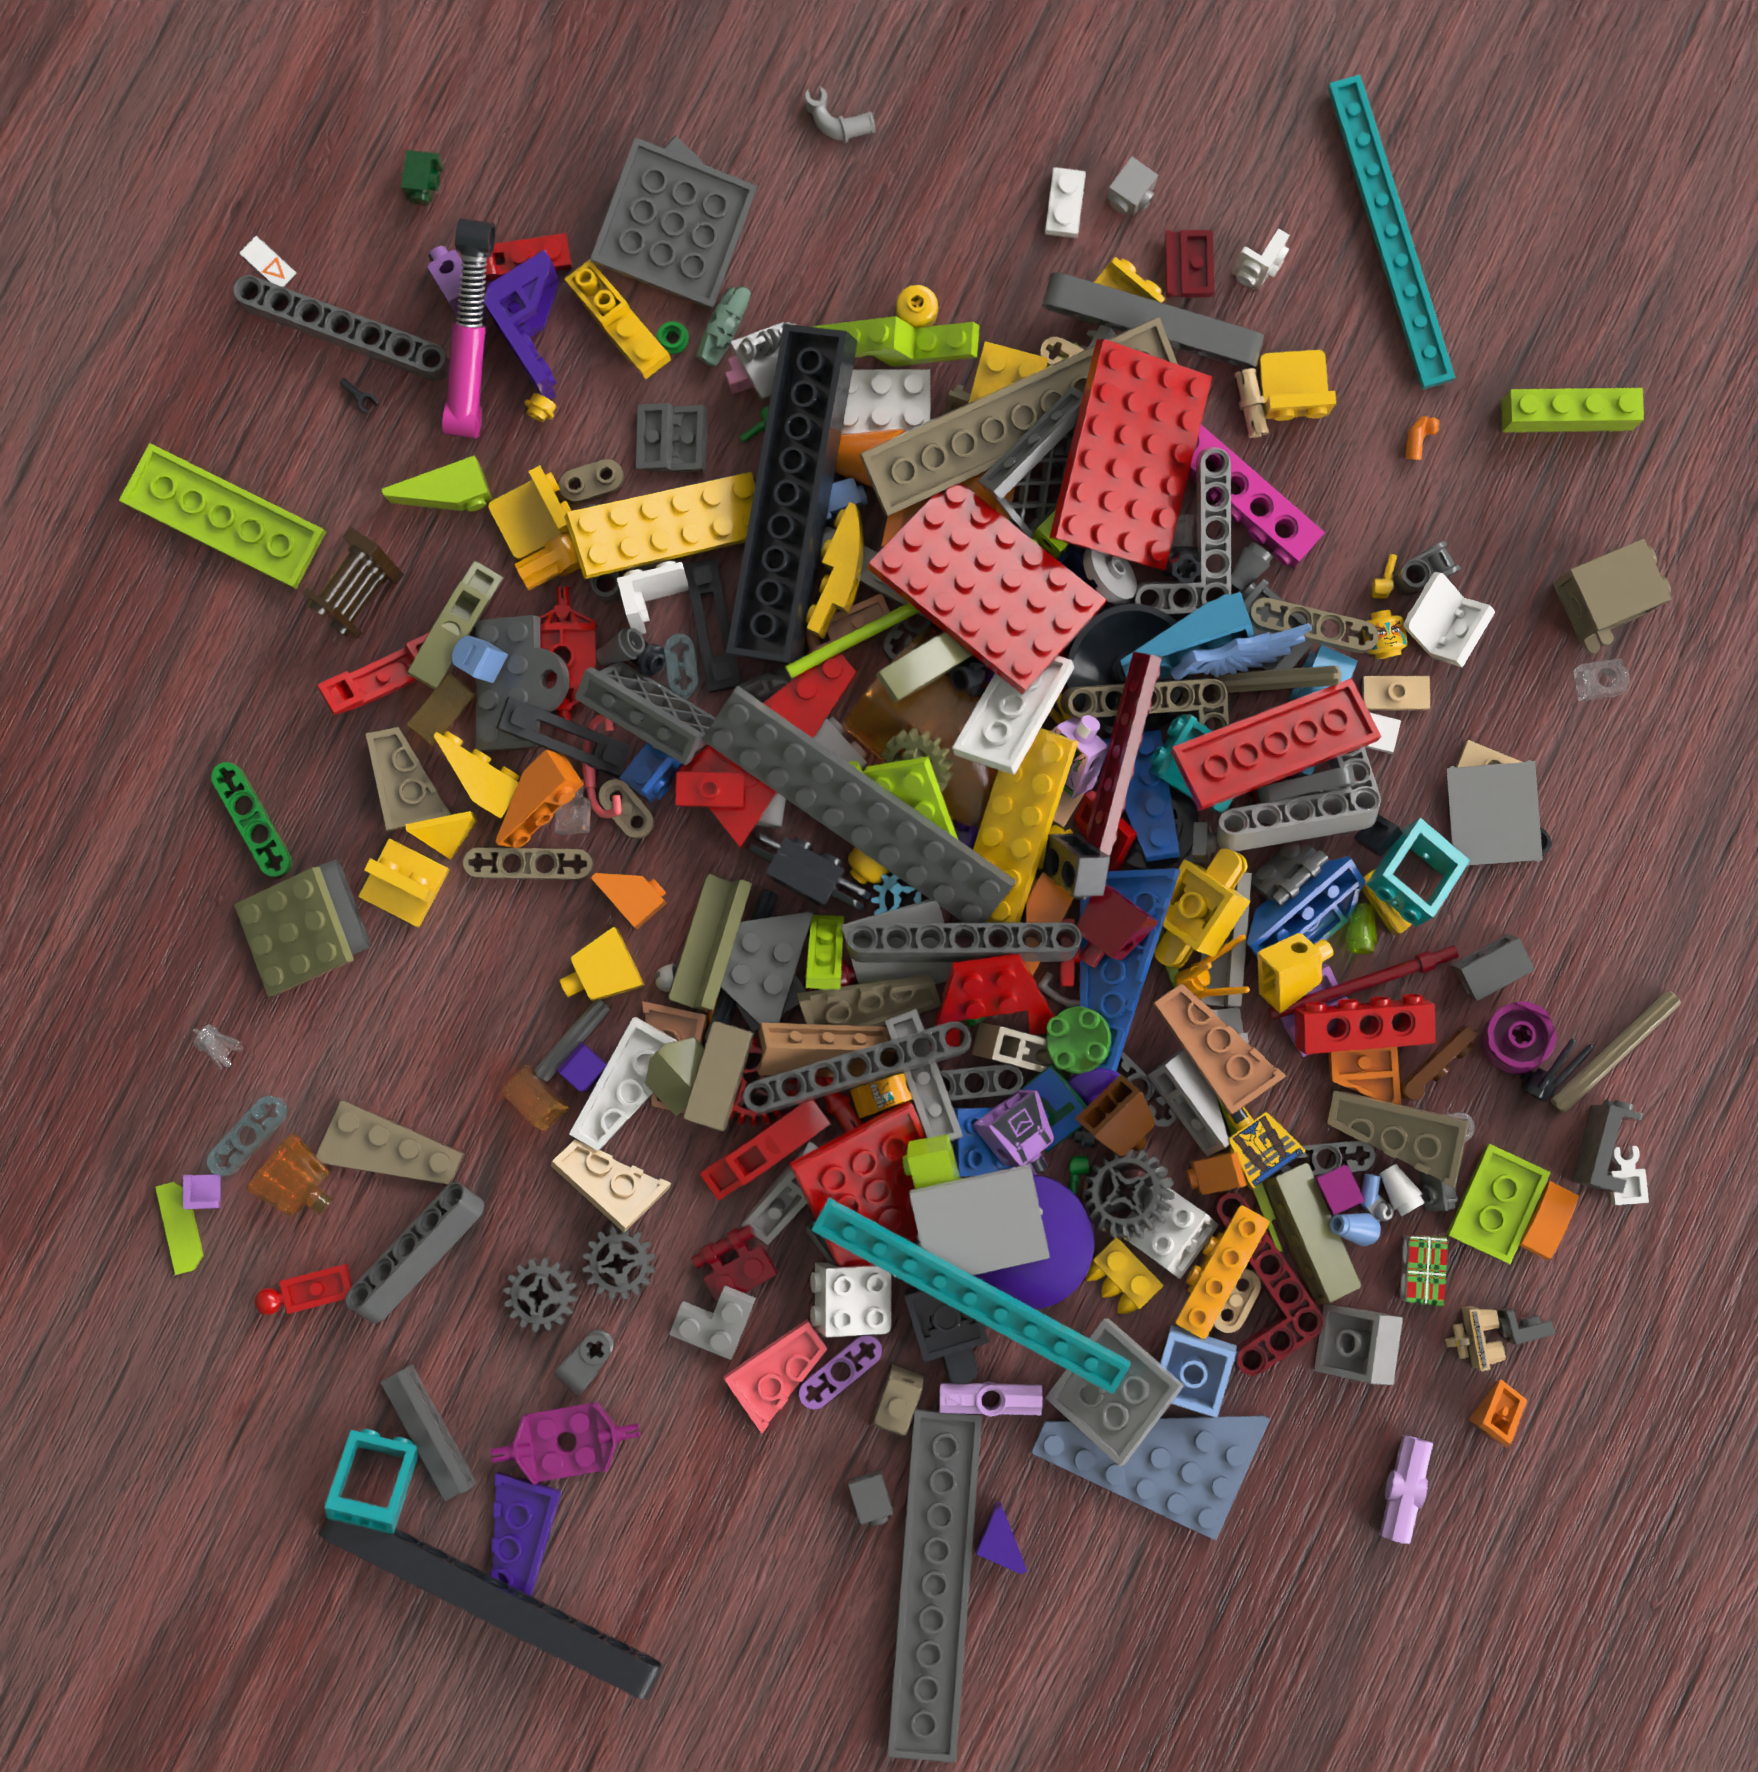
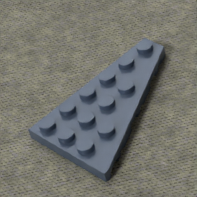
M1227 1415L1217 1418L1211 1416L1159 1418L1123 1466L1115 1463L1071 1421L1044 1420L1031 1453L1213 1540H1217L1270 1418L1264 1415Z

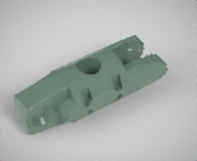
M745 286L726 289L725 295L722 296L720 303L716 305L706 326L696 357L709 366L718 365L730 347L729 343L733 341L743 320V314L751 298L750 290L745 288Z

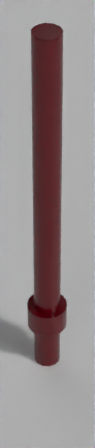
M1454 945L1432 953L1425 951L1416 954L1415 959L1305 995L1282 1013H1279L1274 1007L1268 1008V1013L1273 1021L1294 1014V1008H1305V1003L1307 1002L1326 1003L1418 971L1425 973L1434 970L1436 965L1459 957V954Z

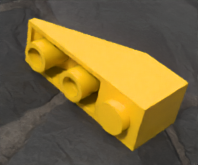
M446 731L444 735L436 732L434 734L436 741L471 800L502 820L510 806L520 776L505 766L499 771L489 765L491 758L477 749L470 753L460 747L463 741L452 733Z

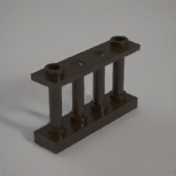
M350 526L342 537L350 545L347 550L350 552L319 596L307 588L303 594L311 601L308 604L309 608L322 617L328 616L333 620L330 625L332 628L345 637L352 633L359 638L362 632L352 624L381 582L385 584L388 579L397 585L404 574L379 545Z

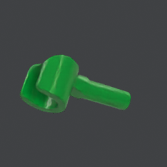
M769 406L760 410L763 421L757 423L740 436L744 443L765 430Z
M1085 1155L1073 1156L1068 1163L1070 1173L1069 1189L1075 1195L1079 1182L1078 1175L1089 1174L1088 1159Z

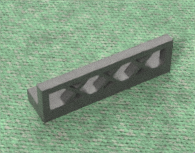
M413 1364L380 1382L412 1442L417 1446L418 1453L444 1501L446 1502L454 1496L471 1489L477 1482Z

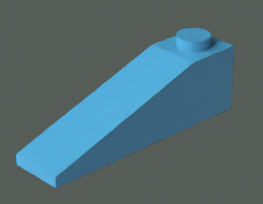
M1241 592L1223 595L1216 600L1206 603L1134 652L1162 657L1158 679H1163L1170 676L1171 670L1181 663L1180 659L1192 650L1219 648L1236 638L1254 637L1252 624ZM1133 652L1120 660L1126 677ZM1190 672V673H1188V675L1199 674V673Z

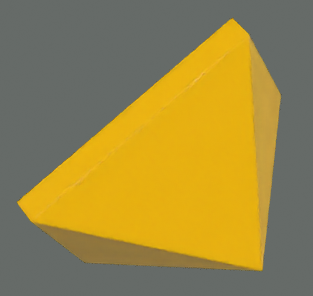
M468 811L405 824L407 832L451 860L476 824L477 817L473 812Z

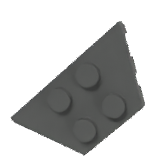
M811 912L740 922L720 988L730 998H733L759 1025L761 1023H779L813 916Z

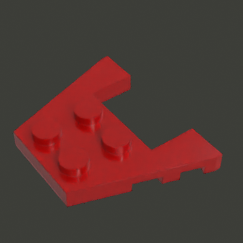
M1020 953L952 963L942 995L941 1009L936 1014L935 1027L960 1020L979 1019L981 1017L1027 1011L1029 1034L1039 1035L1048 1032V1022L1056 1016L1051 1012L1047 1000L1039 991L1035 979ZM953 1030L947 1035L946 1043L950 1047L961 1046L959 1030Z

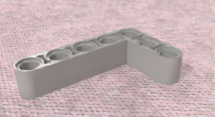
M1206 447L1200 451L1196 460V536L1198 556L1201 562V575H1198L1197 580H1193V583L1188 584L1180 583L1179 580L1141 582L1137 585L1136 593L1132 598L1133 603L1141 604V594L1145 590L1152 589L1156 592V600L1150 605L1151 607L1157 608L1166 614L1193 613L1208 603L1206 594L1213 587L1221 589V596L1231 595V461L1229 455L1223 449ZM1212 453H1217L1221 457V465L1216 471L1210 472L1205 465L1206 458ZM1211 487H1218L1221 491V499L1218 503L1209 505L1205 498L1206 493ZM1211 521H1219L1221 524L1220 534L1215 538H1208L1206 526ZM1212 554H1219L1222 560L1221 566L1215 571H1208L1206 568L1207 558ZM1186 588L1189 592L1187 602L1182 605H1176L1173 601L1175 591Z
M1365 747L1329 760L1331 770L1353 767L1355 779L1359 780L1356 781L1355 786L1343 790L1226 810L1219 818L1216 835L1218 845L1222 849L1241 851L1371 827L1378 815L1381 796ZM1359 806H1365L1368 809H1362ZM1326 812H1333V813H1335L1336 815H1330V814H1327ZM1294 817H1299V818H1302L1303 821H1298V820H1295V819H1293V818H1294ZM1260 823H1267L1271 826H1263ZM1227 829H1236L1238 832H1230Z

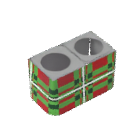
M1403 1235L1400 1300L1443 1307L1446 1283L1447 1237L1441 1235Z

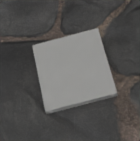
M1528 760L1519 763L1457 768L1451 766L1447 768L1452 845L1471 860L1468 865L1522 861L1538 862L1543 860L1535 761Z
M930 899L841 925V932L844 934L847 943L849 931L858 924L944 923L939 903L936 900L932 901ZM930 937L921 941L924 947L930 949L939 945L937 940ZM858 938L853 944L857 948L865 949L871 945V942L866 938ZM891 938L887 942L890 947L895 949L905 945L904 941L900 938ZM851 959L858 984L931 974L934 983L938 984L947 981L952 963H955H861Z

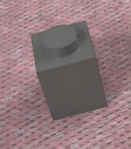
M881 1469L849 1479L848 1485L860 1524L868 1522L869 1526L872 1527L887 1522L889 1520L888 1516L893 1514V1507Z

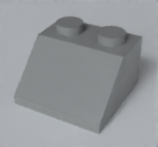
M1324 1304L1322 1313L1324 1326L1319 1334L1314 1371L1370 1384L1394 1385L1403 1317Z

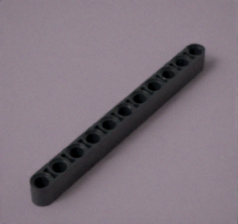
M326 1515L318 1532L319 1536L326 1541L636 1698L645 1700L649 1698L663 1668L662 1663L652 1656L398 1528L395 1529L394 1534L328 1519Z

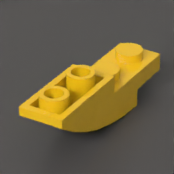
M588 260L565 278L568 286L628 362L632 363L645 379L672 360L669 353L633 313L625 299L594 263Z
M851 502L848 503L846 509L839 511L834 525L837 528L832 540L828 539L823 546L821 552L822 563L832 572L830 575L826 574L819 588V592L822 593L817 605L813 604L810 607L806 616L807 629L811 634L824 639L837 609L848 614L850 613L861 579L864 557L863 525L859 509Z

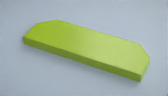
M172 1182L156 1186L175 1275L193 1271L204 1256L194 1210L183 1209V1187L178 1183Z

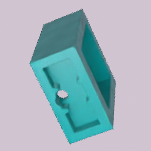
M1421 818L1402 829L1403 834L1390 847L1366 883L1380 900L1387 902L1400 913V916L1405 921L1412 923L1415 927L1434 918L1471 861ZM1409 849H1412L1443 876L1427 902L1393 875Z
M361 1429L360 1432L351 1430L325 1505L327 1518L394 1534L419 1457L417 1446L413 1445L412 1441L403 1437H394L391 1440L380 1437V1434L373 1430ZM358 1447L404 1458L388 1509L341 1498Z

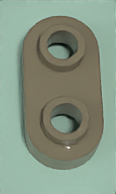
M610 459L600 460L564 473L559 482L560 492L569 503L582 504L619 491L624 483V473L617 462ZM604 471H611L612 477L610 479L603 480L601 478V474ZM575 480L580 481L581 486L579 489L572 490L570 488L571 482Z
M613 779L604 783L599 791V801L605 810L613 808L611 795L614 792H621L623 795L621 800L622 812L620 815L612 817L622 831L633 839H641L648 836L654 827V818L638 796L622 780ZM635 817L643 818L642 827H632V820Z

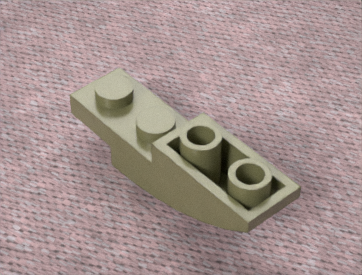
M474 560L431 629L409 668L408 675L437 690L453 664L452 654L455 645L461 638L470 635L501 584L502 576Z

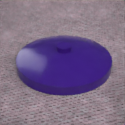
M1036 1174L1033 1175L1039 1208L1043 1211L1041 1218L1050 1258L972 1276L1033 1309H1041L1062 1301L1081 1284L1092 1262L1095 1241L1090 1216L1080 1199L1062 1183Z

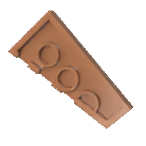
M1179 984L1152 1003L1229 1115L1235 1113L1286 1077L1278 1068L1269 1063L1258 1050L1252 1048L1232 1027L1226 1025L1206 1004L1183 984Z

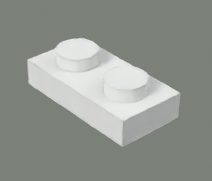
M1054 167L1045 234L1077 238L1086 171Z

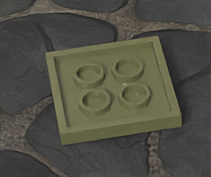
M320 867L310 868L234 904L268 997L279 995L354 961Z

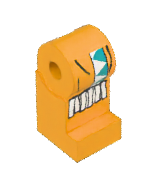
M904 1073L850 1090L859 1119L912 1099L905 1083Z

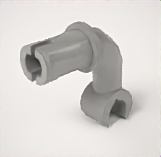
M819 87L820 101L811 99L809 91H806L805 108L809 113L813 114L817 127L826 136L847 143L849 138L875 132V122L871 112L845 119L843 116L834 118L826 109L827 93L822 87Z

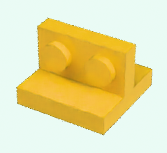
M389 838L378 860L375 861L370 858L364 870L371 874L358 897L419 928L450 869Z

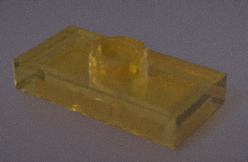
M450 673L407 725L433 746L437 742L434 734L438 732L443 735L476 694Z

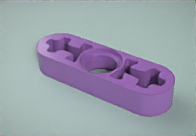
M874 1335L858 1336L802 1383L799 1390L802 1404L810 1409L823 1407L877 1363L882 1355V1345L879 1339ZM864 1341L867 1345L873 1342L875 1344L873 1349L874 1357L863 1356L858 1360V1363L863 1367L856 1370L854 1362L845 1354L851 1351L854 1357L861 1351L859 1345L861 1342ZM837 1362H845L850 1367V1376L844 1381L835 1380L831 1375V1368ZM825 1373L828 1382L835 1386L836 1389L831 1392L829 1386H827L820 1393L822 1397L820 1401H817L815 1398L809 1401L806 1398L809 1393L807 1386L811 1384L814 1388L818 1387L824 1382L819 1376Z

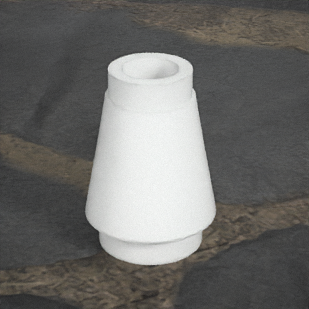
M1397 1164L1380 1173L1394 1211L1398 1210L1401 1216L1425 1203L1421 1198L1423 1193Z

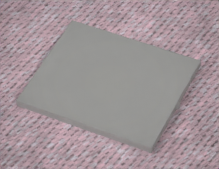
M1030 1164L909 1191L919 1233L917 1239L921 1242L922 1248L970 1275L1050 1258L1041 1218L1043 1211L1039 1208Z

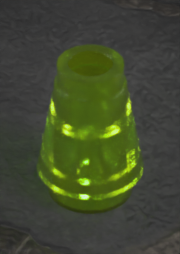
M1356 904L1345 938V943L1348 944V952L1355 954L1374 953L1375 946L1378 945L1373 905Z

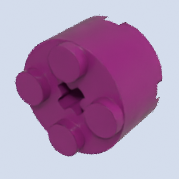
M1514 1002L1497 1010L1486 1023L1482 1033L1483 1053L1494 1066L1502 1071L1513 1074L1528 1073L1537 1068L1551 1055L1556 1045L1557 1035L1550 1016L1543 1008L1531 1002ZM1517 1031L1522 1033L1521 1039L1523 1042L1521 1044L1516 1043L1513 1036Z

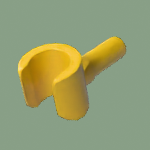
M1389 555L1383 579H1373V598H1387L1393 590L1392 574L1397 560L1396 555Z

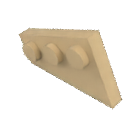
M576 1139L551 1163L552 1168L623 1232L628 1230L671 1186V1183L661 1178L657 1180L643 1173L644 1170L633 1165L629 1167L612 1159L611 1155L600 1150L597 1151Z

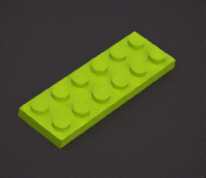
M149 443L119 499L121 503L294 589H297L326 534L324 529Z

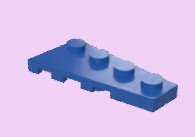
M1160 730L1143 732V741L1138 748L1134 763V775L1129 782L1125 797L1126 806L1124 810L1131 827L1137 832L1136 839L1147 862L1180 857L1169 784L1148 772L1152 766L1150 759L1159 746H1163ZM1111 738L1101 739L1108 748Z

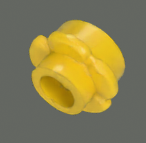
M533 393L530 400H525V405L528 406L527 414L533 419L544 422L545 419L551 420L554 417L553 412L556 405L543 395Z

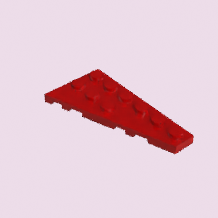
M840 653L801 673L763 704L814 738L832 709L835 708L856 676V671ZM710 745L692 758L691 762L678 769L680 772L745 774L744 808L708 807L740 848L743 847L756 824L759 823L774 797L778 794Z

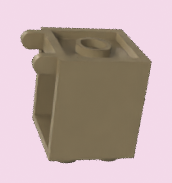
M1645 539L1575 567L1553 583L1579 642L1583 643L1586 652L1589 654L1597 653L1600 650V644L1607 646L1613 642L1614 636L1611 629L1651 613L1672 599L1670 596V584L1665 576H1661L1656 566V554L1651 546H1647Z

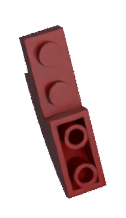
M815 1099L800 1103L784 1113L780 1118L759 1130L754 1136L704 1168L699 1174L719 1201L788 1156L831 1122Z

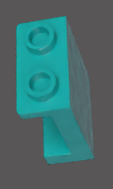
M1182 714L1181 717L1175 718L1167 731V734L1170 736L1164 746H1159L1150 759L1152 766L1148 772L1193 799L1170 751L1176 745L1213 731L1197 722V718L1192 715ZM1233 798L1207 809L1214 813L1222 814L1227 810Z

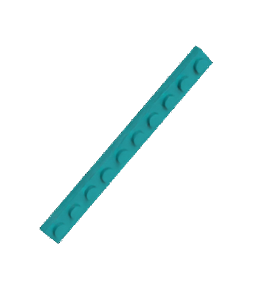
M1361 75L1331 82L1327 87L1421 390L1452 382L1455 379L1454 371Z
M828 1198L813 1225V1232L1114 1394L1130 1368L1129 1360Z

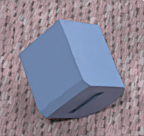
M467 635L461 638L455 645L452 662L453 665L469 675L494 683L508 654L485 640Z

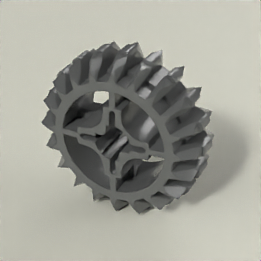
M1131 1149L1125 1157L1119 1156L1114 1152L1115 1160L1113 1161L1107 1156H1103L1102 1161L1105 1166L1102 1169L1097 1165L1092 1167L1097 1176L1095 1178L1091 1176L1086 1177V1182L1093 1187L1083 1190V1194L1090 1198L1084 1204L1087 1210L1093 1211L1090 1219L1094 1223L1099 1222L1098 1228L1102 1232L1110 1229V1235L1113 1238H1117L1122 1232L1123 1238L1130 1240L1134 1231L1136 1236L1141 1239L1144 1238V1228H1147L1151 1233H1155L1156 1227L1153 1223L1156 1220L1161 1224L1166 1222L1161 1212L1172 1211L1171 1205L1165 1201L1175 1198V1194L1172 1191L1166 1190L1174 1184L1171 1178L1165 1177L1168 1173L1167 1168L1159 1166L1160 1161L1155 1156L1148 1159V1154L1143 1150L1136 1156L1135 1151ZM1128 1170H1139L1147 1174L1143 1177L1138 1175L1133 1179H1126L1121 1173ZM1112 1180L1114 1190L1106 1197L1108 1201L1105 1202V1192ZM1122 1183L1128 1189L1132 1190L1131 1192L1134 1194L1132 1198L1135 1201L1136 1205H1134L1130 1200L1125 1198L1127 1197L1124 1194L1126 1190L1122 1186ZM1153 1186V1197L1146 1209L1144 1198L1151 1191L1150 1187ZM1125 1209H1131L1137 1215L1130 1219H1119L1111 1216L1114 1212L1118 1211L1120 1213Z

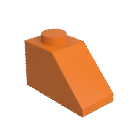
M595 873L590 877L637 930L667 904L662 898L666 892L654 878L648 882L643 876Z
M1226 1151L1189 1161L1191 1169L1186 1170L1187 1178L1191 1189L1197 1188L1198 1194L1204 1195L1246 1186L1237 1152Z

